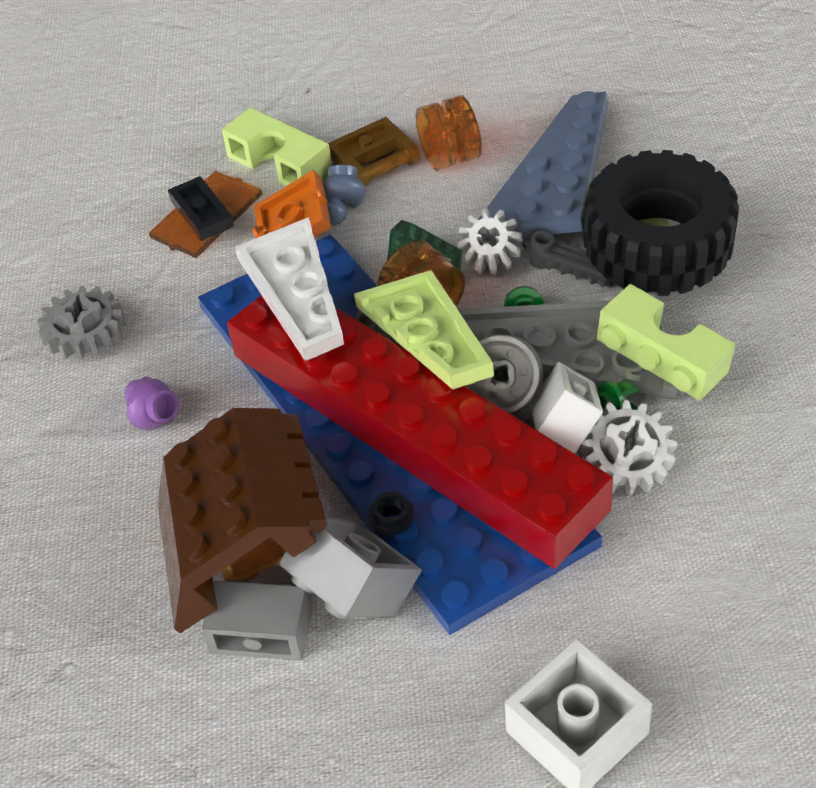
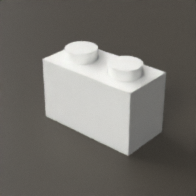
M557 362L531 402L535 430L574 454L603 413L595 383L560 362Z

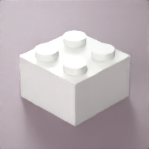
M576 639L505 701L506 732L565 787L592 788L649 734L652 703Z

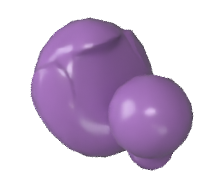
M145 376L131 381L125 389L126 405L128 407L126 411L127 419L133 426L139 429H157L165 423L172 421L178 413L179 402L176 394L169 389L167 384L159 379Z

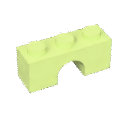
M251 107L222 129L226 152L229 158L252 169L261 162L274 158L278 180L286 186L313 169L323 180L328 176V168L332 166L328 143Z
M629 284L601 309L596 339L604 343L608 348L639 364L643 369L674 385L678 390L701 401L728 374L736 344L700 323L691 332L684 335H670L661 331L660 324L664 303L634 285Z

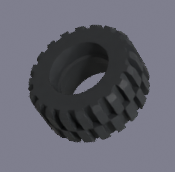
M651 150L640 151L638 156L632 157L631 154L623 156L617 161V164L612 162L607 165L592 180L586 193L583 236L584 247L587 249L586 255L590 262L597 266L596 270L606 279L613 278V283L623 289L632 284L646 293L657 292V296H669L670 292L678 291L679 294L690 292L695 285L700 288L712 281L713 276H718L726 268L727 261L731 259L739 215L737 193L734 187L729 184L728 178L720 170L715 172V167L706 160L697 161L694 155L688 153L677 155L673 154V150H662L661 153H652ZM647 218H664L679 222L681 224L674 226H654L645 224L643 222H640L639 220Z

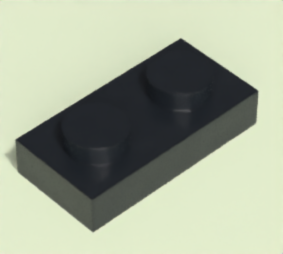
M201 176L168 189L170 201L201 241L234 227L231 213Z

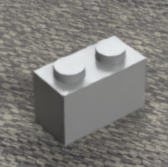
M242 579L232 581L214 580L213 584L218 609L204 618L202 631L211 654L302 661L312 614L306 591L294 584L285 582L273 585L251 583Z

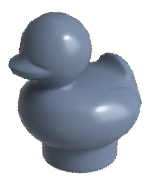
M334 165L328 168V177L323 180V187L326 193L325 197L331 225L340 224L346 218L347 210L344 203H348L352 208H356L363 201L366 189L363 182L357 178V167Z

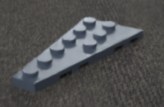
M585 91L571 96L486 208L489 211L490 218H494L499 210L504 211V221L515 219L517 222L515 231L521 232L522 238L532 237L537 231H547L551 234L583 231L585 197L589 190V185L594 179L609 104L606 91L595 93ZM487 237V238H485L483 241H492V240H490V239Z

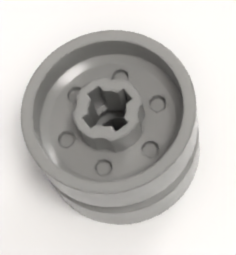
M511 335L491 336L479 341L493 362L494 376L477 381L471 385H465V387L508 413L514 412L528 404L538 393L543 380L542 362L536 350L525 340ZM499 366L508 368L509 379L507 381L500 382L497 380L496 369Z

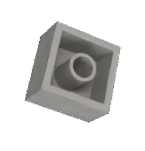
M325 517L327 521L326 528L321 532L313 533L317 540L315 544L295 557H292L286 551L279 563L280 566L293 575L291 580L297 587L306 592L317 594L326 602L324 605L325 609L343 620L361 617L374 620L375 617H396L422 571L421 568L357 520Z

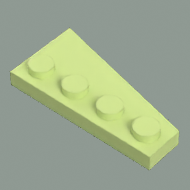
M432 270L354 293L356 307L450 388L456 389L465 385H471L477 381L494 376L492 360Z

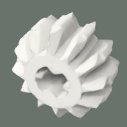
M484 208L482 210L483 219L478 220L474 215H469L468 222L471 227L464 226L459 228V235L464 239L457 242L458 251L466 252L462 257L465 265L475 262L474 269L476 273L480 274L488 265L491 274L496 275L498 273L497 264L501 263L504 268L510 269L512 263L508 256L520 257L521 250L516 244L522 242L523 238L521 232L515 231L517 227L515 219L504 221L505 214L501 210L495 214L494 218H490L488 209ZM487 237L492 241L496 239L497 244L491 247L488 243L484 244L483 240Z

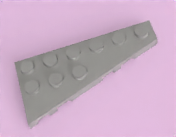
M610 301L458 309L478 341L491 336L511 335L528 342L541 359L543 376H549L557 362H560L590 379L595 385L600 386V384L608 381L616 384L620 381H629L639 387L638 393L676 399L678 389L674 385L643 369L639 364L608 348L604 343L596 339L600 311ZM499 366V368L508 369V368L505 367V366Z

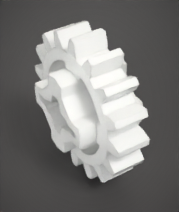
M629 400L623 401L621 410H617L611 402L606 404L603 412L604 415L600 416L580 445L579 453L589 455L586 457V461L613 477V493L618 485L625 486L627 495L633 494L636 485H639L645 493L650 492L654 484L653 480L661 484L668 474L666 470H671L676 460L672 454H674L678 446L677 441L668 439L673 430L672 426H660L658 424L662 416L660 412L654 413L651 417L645 414L647 410V404L642 403L638 410L631 409ZM629 438H632L630 446L632 449L629 451L628 456L624 457L623 454L626 449L624 445L627 444Z

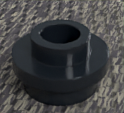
M385 492L377 496L371 505L369 521L372 528L380 534L398 535L408 530L413 524L414 508L404 495L398 492Z

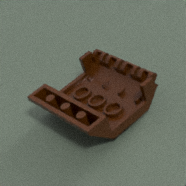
M232 408L221 417L209 421L204 429L185 442L175 445L163 457L158 512L174 629L180 634L218 609L212 578L215 574L270 537L292 557H295L317 542L316 536L313 533L321 532L326 528L327 521L297 414H282L281 409Z

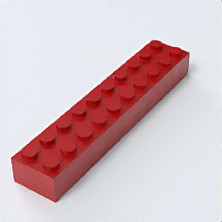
M262 295L227 322L234 355L553 569H556L611 511L612 476L467 387L450 388L410 352L336 307L335 310L342 330L344 345L307 361L303 359Z

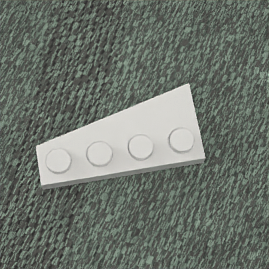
M309 217L235 246L237 259L305 361L344 345L342 330L332 296L329 292Z

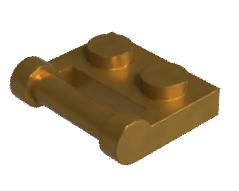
M387 117L381 118L328 143L331 159L337 165L357 167V178L363 182L365 187L369 185L370 180L406 163L412 165L421 160L416 144ZM396 149L398 150V152H396V153H393V154H391V155H389V156H387V157H385V158H383V159H381V160H379V161H376V162H374V163H372V164H370V165H368V166H366V167H364V168L362 167V165H364V164H366V163H369V162H371V161H373V160H375V159H377V158H379V157H381V156H383V155L389 154L390 152H392V151H394V150H396Z

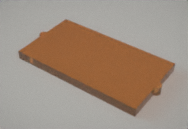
M214 171L205 180L206 184L231 213L233 222L262 195L260 188L242 182V179L239 177L232 178L217 171ZM175 208L149 232V236L151 239L169 246L171 251L179 250L197 258L223 232L201 241Z

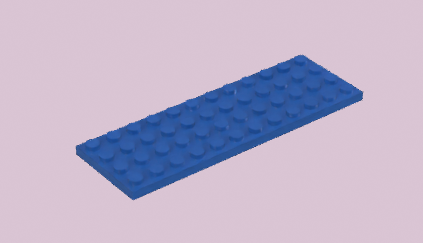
M330 234L316 241L329 292L334 306L355 319L359 309L356 307L354 293L377 287V285ZM245 274L198 296L201 309L232 350L233 347L227 322L261 296V293L249 275ZM242 361L276 408L281 409L282 414L298 415L306 447L368 529L422 569L413 588L449 635L602 547V536L594 528L556 569H553ZM398 492L411 502L414 508V521L405 532L389 536L380 534L372 528L369 521V509L376 497L382 493Z

